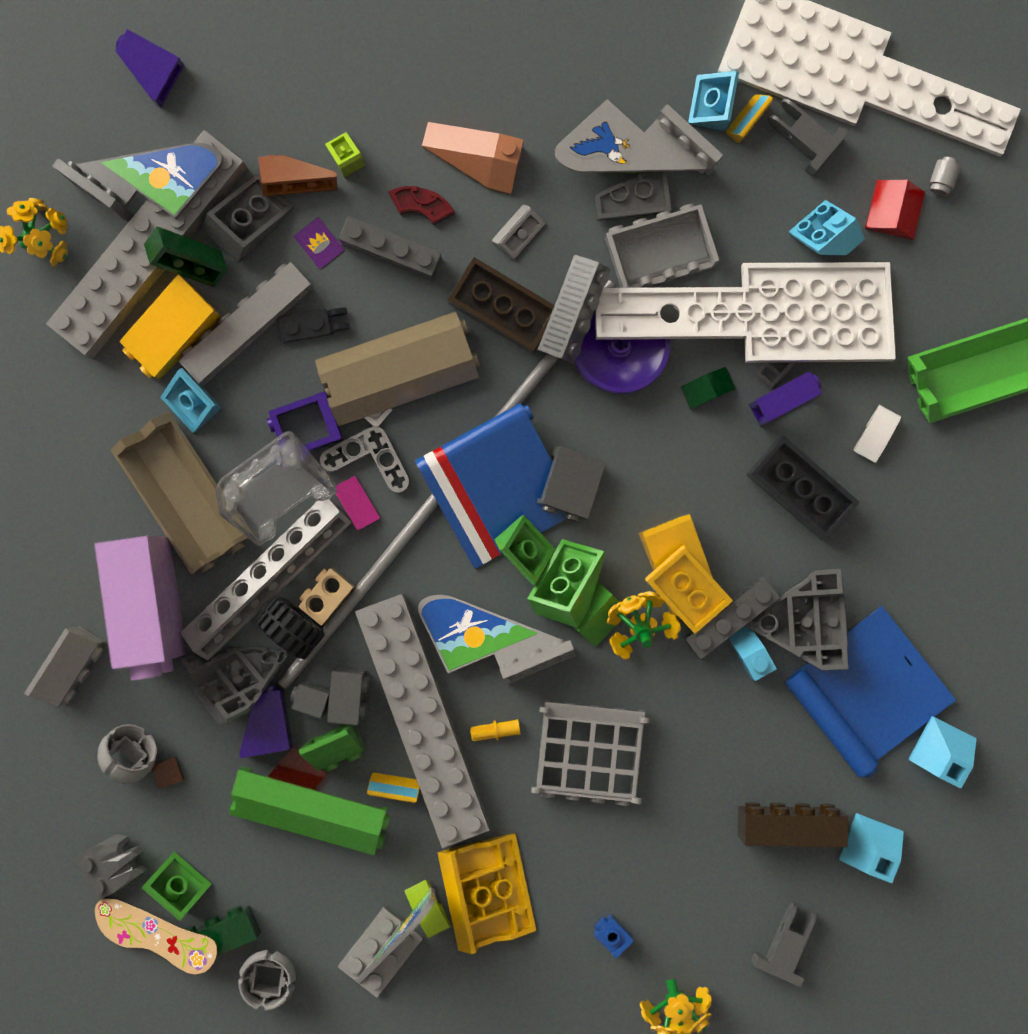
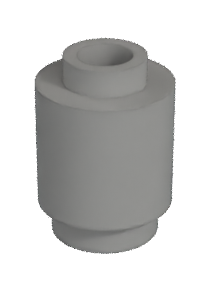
M943 157V159L937 160L929 183L931 185V192L941 196H949L950 191L954 190L961 170V166L957 164L958 160L952 157Z

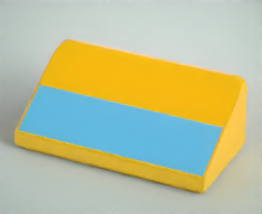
M754 95L725 133L738 144L739 142L741 143L768 109L773 98L767 95Z
M374 772L370 778L367 794L415 803L418 799L420 787L417 779Z

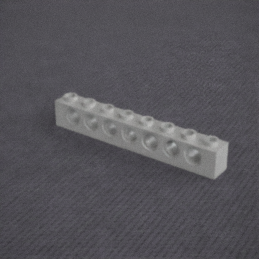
M324 494L303 516L180 632L194 653L208 661L352 523L330 498Z

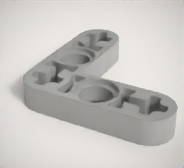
M370 427L327 449L320 457L321 466L329 472H335L371 454L390 490L395 493H401L406 491L410 485L409 476L386 432L380 427ZM374 431L377 434H382V437L379 438L382 446H385L386 443L389 448L381 449L377 454L374 452L375 449H379L375 442L370 443L369 441L372 438L371 433ZM352 442H357L361 447L360 453L357 456H350L347 453V446ZM342 447V452L348 460L344 462L343 458L336 460L335 467L330 464L326 465L327 456L329 454L333 457L340 454L338 449ZM384 453H391L394 457V462L389 467L382 466L380 462V457ZM397 465L400 467V470H396L397 475L400 478H405V481L402 482L403 487L400 489L398 486H392V482L395 481L392 473L388 476L385 473L386 471L393 470Z

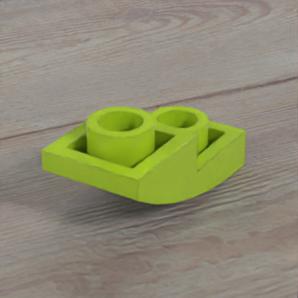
M424 880L404 890L412 910L430 887H432L429 880ZM436 896L432 908L420 922L428 938L451 928L443 905L438 903Z

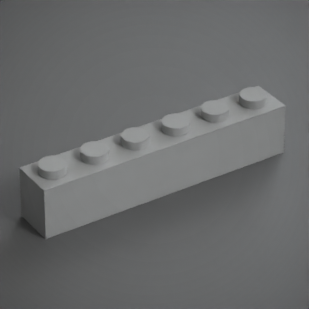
M291 262L288 265L282 264L274 272L275 276L270 281L265 280L260 283L256 288L257 292L250 298L247 296L238 303V309L235 312L224 315L219 320L220 325L213 331L211 329L206 331L200 337V343L195 347L190 346L182 353L181 356L183 358L179 360V363L198 384L204 386L270 328L278 318L287 313L314 289Z

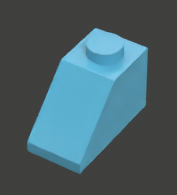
M743 626L728 638L749 678L753 681L777 669L764 645L753 630Z

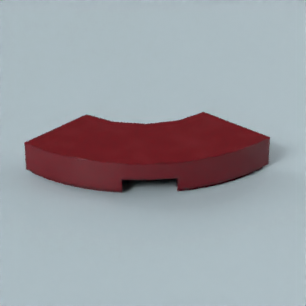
M404 186L388 191L400 215L409 212L419 213L435 225L455 214L451 205L434 191L418 186Z

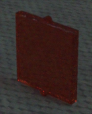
M294 746L284 758L278 760L279 764L267 777L316 790L317 785L325 778L327 773L322 769L319 771L314 769L300 755L299 748Z

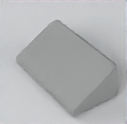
M522 205L492 239V242L512 260H515L546 223L530 206Z

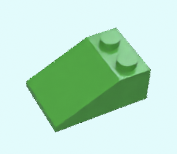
M562 539L527 598L535 614L578 628L590 608L605 558V552Z
M345 724L309 740L299 749V753L317 771L324 769L325 772L339 767L338 762L344 759L351 762L362 757L361 752L366 747L357 726Z

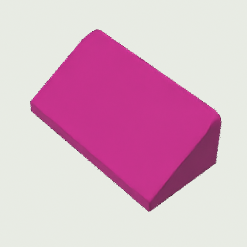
M356 476L333 487L334 492L358 531L380 519Z

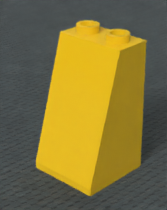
M177 275L119 342L125 347L122 351L132 361L136 358L142 364L139 369L148 378L153 376L160 380L183 358L181 356L182 353L190 346L194 347L201 341L200 337L206 331L212 330L219 323L222 316L190 283L180 275Z
M690 514L638 533L653 571L683 545L712 577ZM667 604L670 614H675V616H678Z

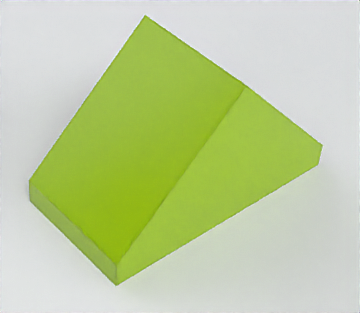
M347 132L325 144L344 178L366 166L361 153Z

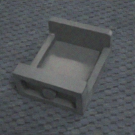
M563 446L553 447L551 457H554L542 497L537 499L536 504L542 505V510L551 514H556L557 511L565 514L564 518L574 522H579V519H588L606 462Z

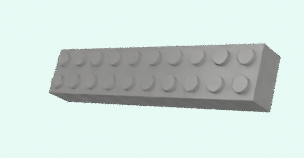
M203 130L194 143H205L217 148L223 156L221 168L177 219L147 199L46 323L85 356L93 359L165 271L150 265L144 243L154 229L158 226L191 239L203 225L206 213L225 198L248 169L239 157L205 130Z
M405 594L397 595L355 611L441 847L444 848L489 831L490 824Z

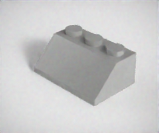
M81 626L65 628L24 694L56 707L66 703L69 704L77 693L75 688L78 683H83L89 675L90 670L88 667L92 661L96 662L103 652L101 647L105 641Z

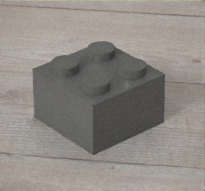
M337 667L332 671L327 723L358 725L362 719H365L368 713V701H364L367 691L370 690L371 677L367 676V670Z

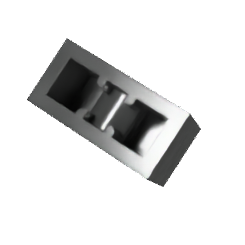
M308 680L298 684L297 687H294L290 701L294 702L292 709L322 718L327 713L329 707L330 688Z

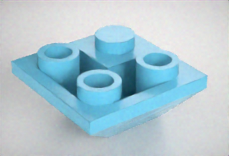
M827 200L817 206L816 209L789 231L792 237L820 255H847L865 240L857 219Z
M931 716L909 760L961 789L973 768L977 738Z
M856 813L848 832V847L842 848L839 860L871 876L893 883L901 862L904 831Z

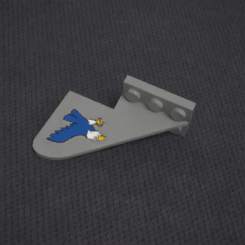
M608 99L567 135L555 149L557 162L563 167L579 173L698 171L709 176L723 157L721 152L668 104L660 111L656 121L643 132Z

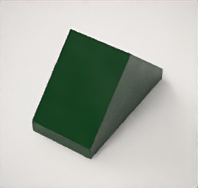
M726 367L707 373L680 387L690 409L736 389Z

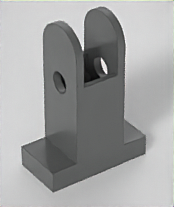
M783 99L781 106L796 120L795 124L789 127L775 115H770L767 121L772 128L812 160L805 171L813 176L849 132L841 126L832 135L795 103L788 99Z
M791 902L784 913L767 955L764 956L754 951L751 962L755 968L801 987L805 978L795 968L815 924L816 912L811 910L807 914L801 930L791 927V923L797 910V904Z

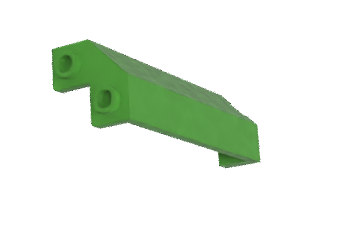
M1028 318L907 357L908 376L911 385L916 384L917 392L920 395V398L916 400L919 409L929 424L1028 392Z
M245 766L238 770L231 794L233 804L229 811V815L375 855L377 848L382 850L386 836L381 834L382 829L387 830L391 816L386 814L388 807L383 806L380 809L252 773V768Z

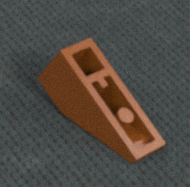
M285 155L258 157L263 197L337 190V173Z

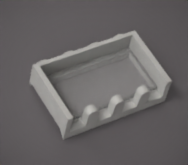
M687 204L682 206L680 211L674 213L664 211L657 214L656 218L648 221L647 218H641L634 221L633 225L625 228L623 225L615 226L609 229L605 236L620 288H649L715 268L719 262L702 204L697 206Z

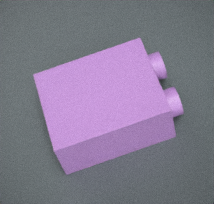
M144 536L95 543L112 669L129 667L131 680L161 676L162 673L174 671L172 659L186 655L187 650L185 639L180 634L184 629L171 542L167 537Z

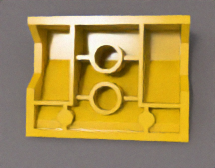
M515 833L458 845L437 852L458 951L475 954L478 948L497 941L513 940L536 931Z

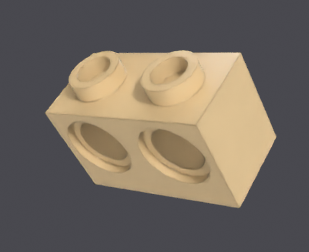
M324 568L315 579L318 582L312 590L308 588L299 598L302 603L298 607L321 626L325 625L356 587L334 568H330L328 571ZM331 578L337 579L340 584L337 592H331L327 588V582ZM315 597L320 598L324 603L323 609L320 612L315 611L311 606V602Z

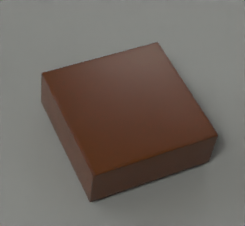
M176 756L156 763L152 768L159 789L184 780Z

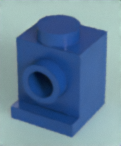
M612 914L607 918L605 916L602 917L594 926V936L616 959L634 942L632 934ZM610 933L617 934L613 940L608 939Z

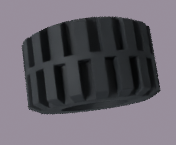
M275 596L256 620L260 629L273 642L300 659H306L325 636L322 628L309 615L283 597Z

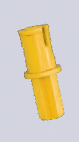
M518 719L498 723L495 720L492 724L472 726L470 728L472 741L493 738L499 740V737L521 735Z

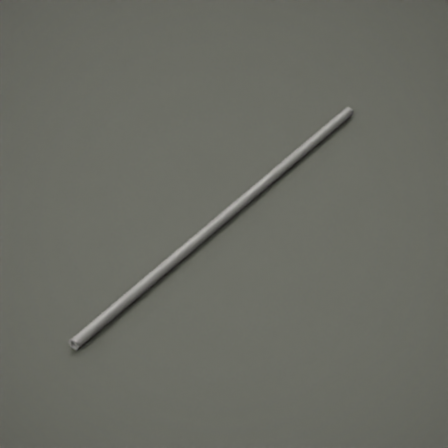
M610 280L604 286V288H617ZM546 354L497 415L519 403L522 404L559 358ZM433 493L322 627L325 636L306 659L297 658L279 679L278 683L282 687L288 689L436 509L439 504Z

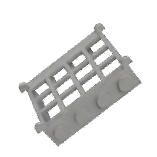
M545 700L544 707H540L539 711L543 713L536 787H532L531 792L546 798H555V794L565 795V799L575 801L580 800V797L590 798L591 802L605 803L606 799L615 800V804L629 806L630 802L641 804L642 798H637L636 796L644 723H650V718H645V711L641 709L629 711L624 708H600L597 705L581 706L569 702L562 704ZM549 719L567 721L565 739L547 737ZM572 721L591 723L589 741L571 740ZM596 724L615 726L613 744L594 742ZM620 726L636 728L635 746L618 745ZM546 743L565 744L563 763L544 761ZM570 745L588 747L587 765L568 763ZM594 748L612 749L610 768L592 766ZM617 750L634 752L632 770L616 768ZM544 766L562 768L561 786L542 785ZM568 769L586 771L584 789L566 787ZM591 771L610 773L608 791L589 790ZM615 774L631 775L630 794L613 792Z

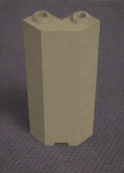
M453 312L315 360L321 383L325 388L327 400L337 425L341 426L479 378L476 368L481 366L476 352L471 354L465 337L466 334H469L465 320H459L457 313Z
M170 412L150 419L140 431L120 439L110 451L191 575L200 570L202 573H206L216 566L214 562L229 552L234 554L245 547L243 542L251 537Z

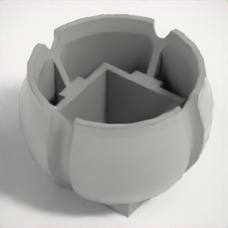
M131 724L121 725L111 730L101 740L97 754L98 765L104 774L110 775L112 781L118 782L120 785L123 783H134L143 779L154 767L157 755L156 742L151 734L144 735V728ZM117 751H120L135 765L131 769L125 768L112 756Z
M269 950L256 952L244 962L239 974L241 978L238 980L240 994L244 1001L255 1009L261 1006L265 1010L278 1008L291 997L295 989L293 983L296 981L295 968L291 961L278 951H275L273 954ZM259 967L281 969L279 986L258 984Z

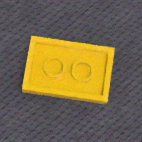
M683 545L645 578L649 585L694 634L733 601Z

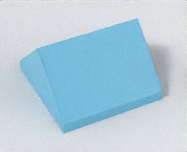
M738 71L697 75L688 121L690 125L726 131L731 120L739 76Z
M183 368L176 372L160 397L193 434L222 409L203 386L198 384L188 371Z

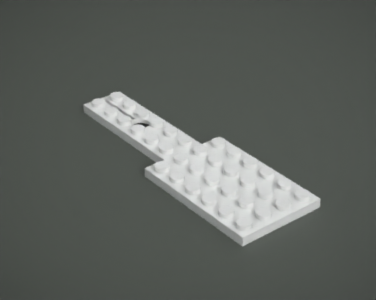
M745 0L717 72L738 71V82L776 97L788 99L797 105L851 126L856 125L863 105H867L998 157L1004 154L1021 110L1010 104L883 56L892 32L809 0ZM937 97L949 99L951 102L949 113L941 115L936 112L933 102Z
M890 262L743 263L741 265L742 287L603 288L599 298V306L595 310L596 340L744 338L745 363L890 362L896 359ZM666 305L674 306L679 311V319L674 323L665 322L660 315L662 307Z

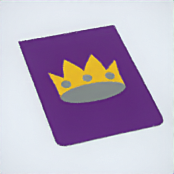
M319 217L293 236L319 269H322L344 251V248Z

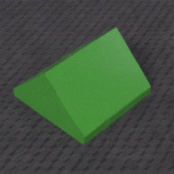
M525 515L520 516L494 539L499 550L532 585L536 584L556 550Z
M598 581L589 610L578 628L574 627L595 647L615 627L607 623L609 618L608 612L613 605L619 603Z
M173 852L143 885L142 889L180 921L211 886V883L177 853Z

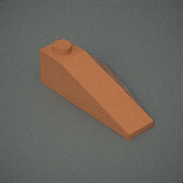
M428 122L422 147L443 161L455 166L465 175H469L487 189L511 195L523 151L524 140L500 133Z

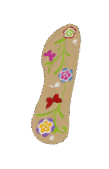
M102 899L96 904L95 917L100 930L110 941L119 946L151 950L189 974L206 972L216 959L217 946L214 940L207 936L181 929L117 899Z

